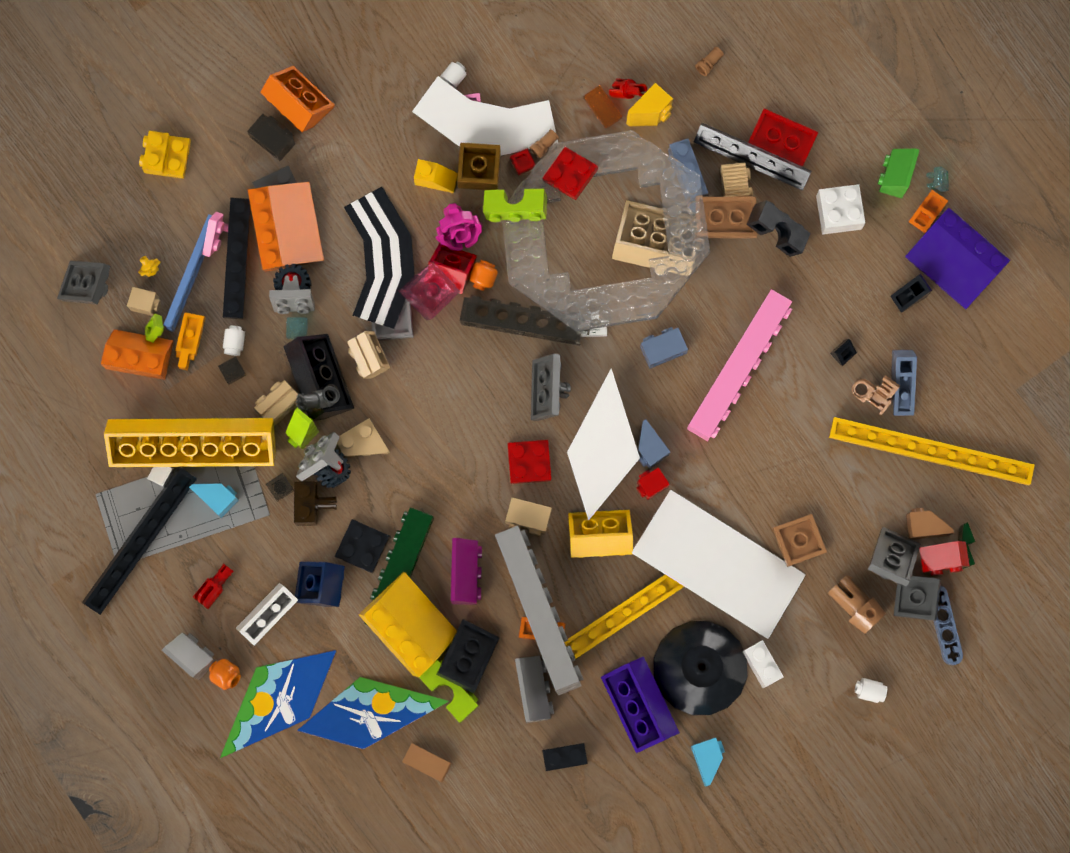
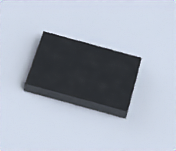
M462 619L436 675L474 693L500 637Z

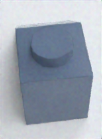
M645 419L641 426L638 454L640 457L639 462L642 466L645 467L647 465L651 469L669 456L670 451Z

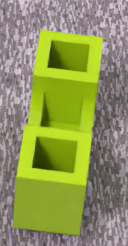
M524 189L523 199L517 204H509L505 190H484L483 213L486 219L491 222H500L501 220L518 222L524 219L540 221L541 219H546L547 194L544 189Z
M436 660L419 678L432 692L443 685L449 686L453 690V700L446 708L461 723L479 707L476 703L479 699L472 692L467 693L462 687L436 675L442 661Z

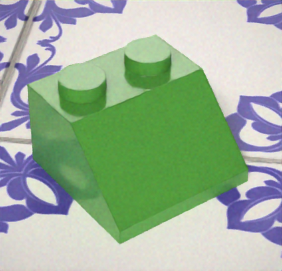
M892 149L890 155L886 154L883 166L886 167L885 172L880 174L877 183L881 185L879 192L898 198L904 196L911 182L919 149Z

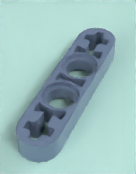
M940 586V592H942V596L939 598L940 603L945 602V605L939 606L938 611L940 609L945 610L948 613V618L946 621H941L937 617V620L933 622L944 662L948 665H956L962 661L963 652L947 590ZM944 630H950L953 633L951 641L943 639L942 633ZM955 643L956 646L952 647L953 653L958 655L955 658V662L951 658L948 659V655L951 653L950 647L945 649L944 645Z

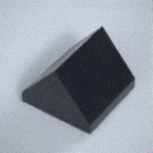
M846 339L830 354L843 366L857 352L851 340Z

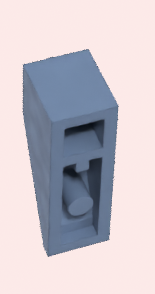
M892 350V380L900 385L893 395V415H914L917 356L913 350Z

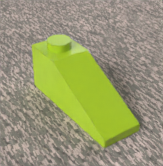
M297 407L286 430V435L289 437L287 441L294 448L299 446L303 450L319 433V430L314 422Z

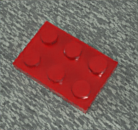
M764 108L748 143L803 167L818 132Z

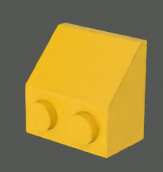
M655 83L628 110L626 124L628 126H657L661 121L664 123L671 116L673 98Z

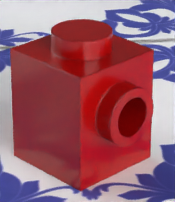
M658 467L652 472L647 470L640 474L636 489L642 498L646 497L647 500H650L669 488L670 484Z

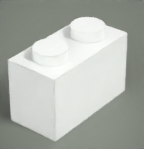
M763 640L743 651L762 688L784 677Z

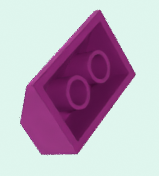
M452 538V604L477 605V600H481V587H478V579H482V567H478V558H482V546H478L477 540Z

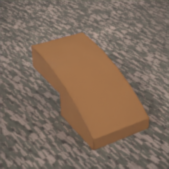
M412 743L402 761L440 782H443L452 764Z

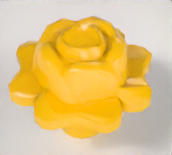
M147 256L140 258L142 266L138 273L141 276H154L159 271L158 265L160 261L157 258L149 260Z

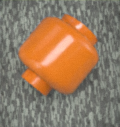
M484 260L475 262L469 275V280L474 283L473 287L482 291L485 288H492L498 275V270L495 268L496 265Z
M227 659L215 661L209 668L210 681L223 690L234 688L240 681L239 667Z

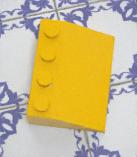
M405 572L358 614L407 670L416 677H420L435 663L450 645L457 631Z

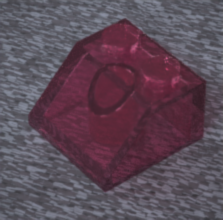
M431 262L405 284L399 292L427 321L433 319L460 290L434 262Z

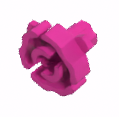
M456 203L449 204L444 208L445 217L439 221L440 226L436 228L438 234L436 240L442 245L447 246L450 250L456 251L463 249L462 243L465 244L466 248L473 246L478 241V236L482 232L483 224L479 222L478 216H472L471 211H462L461 206H458Z

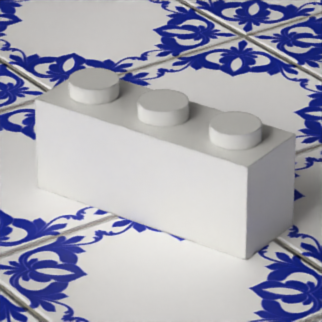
M279 583L236 629L250 643L255 645L298 599Z

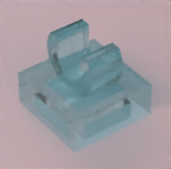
M934 167V173L929 172L926 174V177L934 178L932 183L927 184L928 188H936L940 192L949 191L948 171L943 167Z

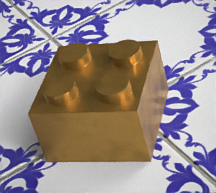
M460 143L458 188L498 190L500 145Z

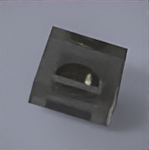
M236 356L218 366L228 385L246 376Z
M283 473L266 483V486L277 502L294 492L293 487Z

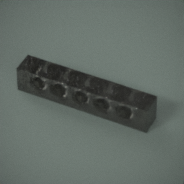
M471 295L470 298L464 297L460 315V323L464 326L578 346L581 344L585 323L584 318L577 313L565 315L561 314L559 310L550 309L548 312L541 310L537 306L525 308L521 307V304L510 302L509 305L502 304L497 299L485 301L481 297ZM480 309H487L488 314L486 316H479L478 311ZM501 312L508 314V317L504 320L497 318ZM524 315L528 317V320L525 323H519L517 321V319L520 316ZM540 319H546L548 324L540 327L537 325V322ZM562 322L568 325L565 330H559L557 326Z

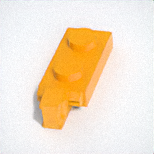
M184 313L175 349L176 357L180 358L178 363L179 369L188 371L190 360L194 361L195 356H197L205 316Z

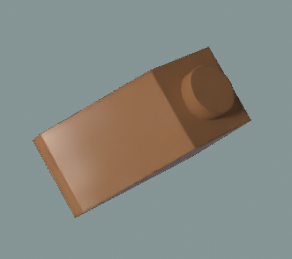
M924 508L911 509L912 512L906 515L909 539L942 537L954 534L953 528L933 512L924 511Z

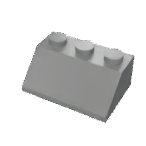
M540 656L515 659L526 723L551 719L550 715L554 714L552 702H548L547 699L550 687L549 681H544L543 673L547 672L544 660L541 661Z

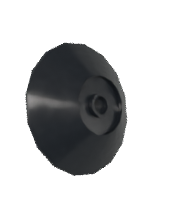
M689 621L673 628L660 641L653 659L654 679L662 696L675 709L690 715H712L728 708L741 695L748 677L747 659L743 653L744 650L740 641L727 628L710 621ZM699 663H703L706 668L704 671H700L698 669Z

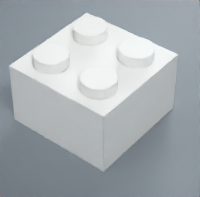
M859 184L819 189L816 199L822 235L862 230L865 225V217Z

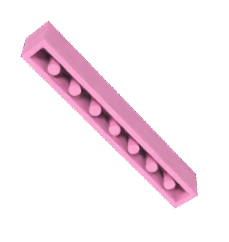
M772 289L770 290L688 425L687 429L706 441H709L710 437H716L720 430L718 427L719 422L727 419L731 412L728 410L730 404H736L741 395L738 392L741 386H747L751 379V376H749L752 368L756 370L762 361L759 358L762 351L767 353L772 344L769 341L772 335L777 336L782 328V325L779 324L782 318L787 319L792 311V308H790L791 300Z

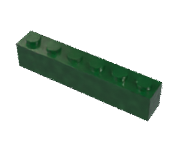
M411 507L408 512H404L401 523L404 524L401 531L397 530L393 542H396L394 549H390L385 561H388L386 569L382 568L378 577L380 584L378 589H373L370 597L371 600L380 595L403 572L411 578L433 523L434 517Z

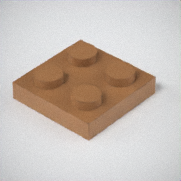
M812 514L773 528L787 567L827 553Z

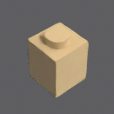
M132 287L127 307L131 311L153 316L155 311L158 312L161 300H159L160 297L155 292Z

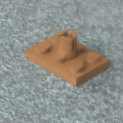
M696 197V238H757V232L746 225L756 204V197Z

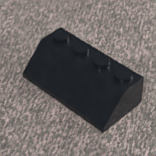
M328 334L297 337L283 346L300 394H311L313 391L323 390L327 386L335 387L340 394L338 402L331 407L307 409V415L312 421L324 420L354 409ZM325 392V397L329 401H333V395L330 392Z

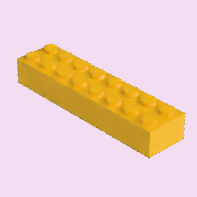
M273 418L108 419L104 431L109 467L274 466L276 456Z

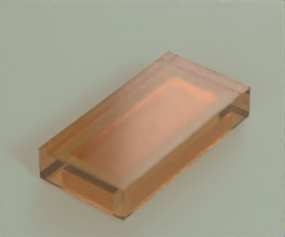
M600 85L583 96V99L605 129L622 119L623 116Z

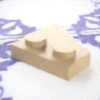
M370 418L340 435L337 442L344 457L390 453Z

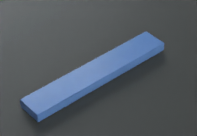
M208 214L171 304L163 324L166 330L175 331L205 255H202L208 222L212 215Z

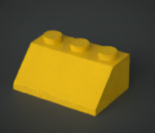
M630 510L596 511L589 520L586 512L568 513L571 558L632 554L633 533Z

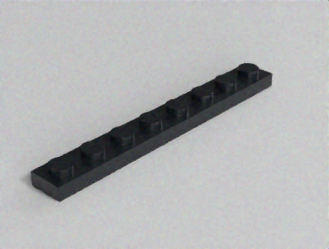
M182 467L177 468L82 601L84 605L101 615L188 493L189 487L195 483L196 477Z

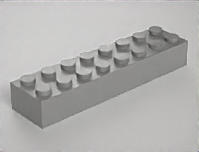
M515 526L495 534L555 691L558 695L581 687L580 681L584 680L578 665H573L572 661H575L576 658L570 646L566 647L565 642L568 641L563 626L559 627L557 624L561 620L555 606L552 608L550 606L553 600L548 588H543L542 586L546 582L540 568H535L538 562L533 550H528L527 546L531 544L525 530L521 531L519 526Z

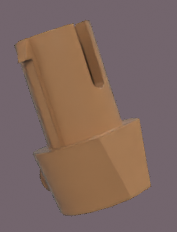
M846 575L839 581L838 586L835 585L828 594L851 616L849 622L866 634L886 615V612L874 597L870 599L851 580L852 577Z

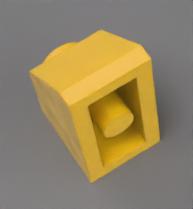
M418 159L414 183L417 186L454 193L458 173L438 163Z

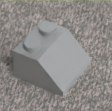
M181 633L167 644L162 651L192 678L200 680L209 670L211 664L216 661L212 658L215 654L207 647L202 649L197 645L199 640L191 633L188 635Z

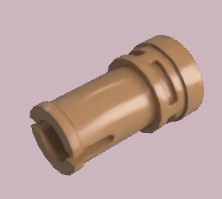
M714 47L705 58H702L695 65V68L701 75L707 76L713 69V66L724 56V53L718 47Z
M550 129L549 132L529 148L541 159L544 153L547 152V149L559 137Z

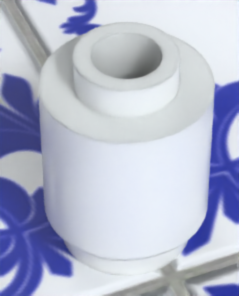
M451 62L440 78L456 89L467 75L465 72L466 68L459 62Z
M230 325L229 329H225L223 341L224 354L240 356L245 339V331H242V327Z
M862 678L855 685V693H857V697L875 703L884 702L887 695V686L878 681Z

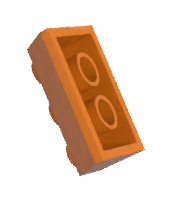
M295 66L271 74L260 92L266 97L267 101L272 103L301 132L313 128L335 106Z
M114 329L105 344L101 365L108 370L165 380L174 341L157 337L154 343L146 340V335Z

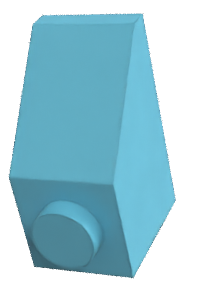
M221 483L192 484L189 487L221 518L239 501L235 497L237 492L229 485L225 487Z
M716 738L691 746L704 786L711 785L723 759L722 753H725L721 740L717 741Z

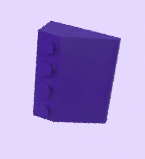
M950 208L939 217L905 256L964 309L971 305L1010 261Z

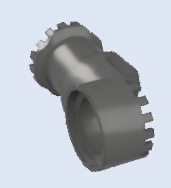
M327 386L323 390L313 391L307 395L301 393L296 396V400H298L296 401L298 403L296 406L302 412L310 408L321 409L331 407L338 402L340 394L333 386ZM325 392H330L333 395V401H329L325 397Z

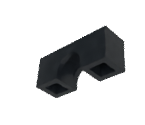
M767 200L754 205L746 224L760 235L773 232L775 228L778 233L776 247L789 257L803 253L811 234L801 224L796 223L788 214L782 212L772 202Z

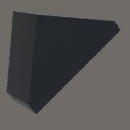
M919 274L890 297L902 313L927 298L932 290L923 276Z

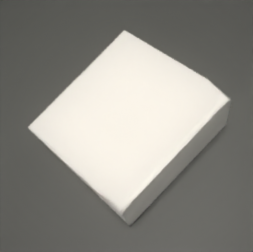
M153 467L147 479L164 487L175 470L171 467Z

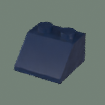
M300 562L295 597L298 599L296 603L339 607L345 566L328 562Z

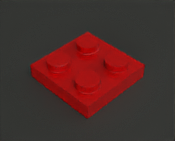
M564 147L542 179L543 182L577 200L599 168L598 165Z
M548 440L507 443L511 484L551 481Z

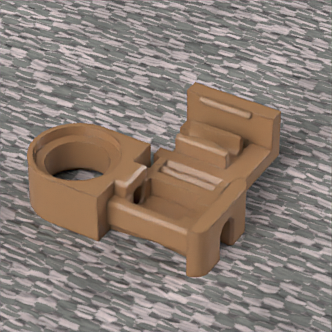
M886 375L882 379L884 382L880 386L877 385V387L866 379L857 380L852 387L853 395L863 403L867 400L880 409V415L889 407L892 402L891 397L900 387L899 384ZM860 383L865 384L868 389L867 393H858L856 386Z

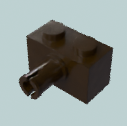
M315 481L294 482V523L296 526H317V511L319 509L337 510V496L318 497Z

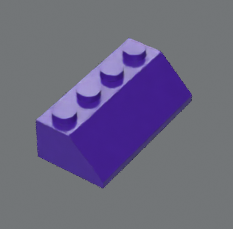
M644 656L601 677L636 753L680 733Z

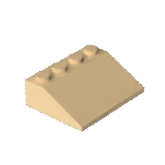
M626 200L612 259L691 277L700 239L696 238L695 216Z

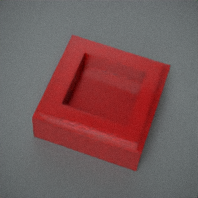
M528 148L510 156L518 176L536 168Z

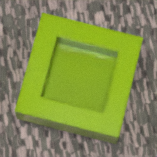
M155 313L145 326L146 340L152 343L164 331L162 316Z

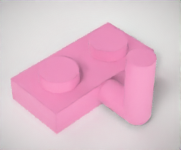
M215 212L209 219L202 255L210 257L215 251L219 250L221 245L219 236L222 231L228 232L229 224L222 222L224 214Z

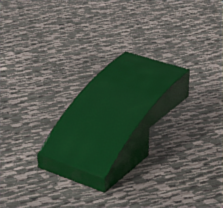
M967 522L959 528L958 541L966 542L969 565L973 566L975 562L968 545L974 543L975 539Z

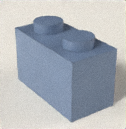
M673 327L663 330L659 336L654 337V335H650L643 339L640 348L649 369L687 354L688 348L679 327L674 330Z

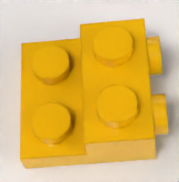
M149 131L148 136L145 135L143 138V147L146 148L145 154H141L139 165L144 173L184 179L191 143L190 138L170 136L169 133Z

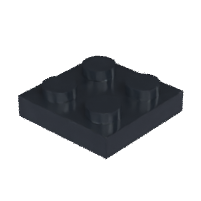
M352 519L335 557L373 574L390 536Z

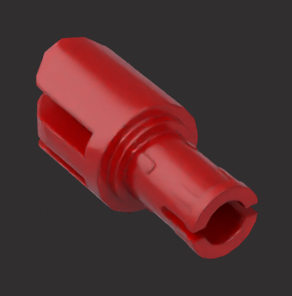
M616 78V81L612 84L613 89L609 90V94L613 98L632 99L635 96L642 97L647 92V86L643 83L638 84L632 79Z
M223 563L213 578L210 577V579L207 578L193 595V598L206 609H209L224 591L223 584L234 571Z

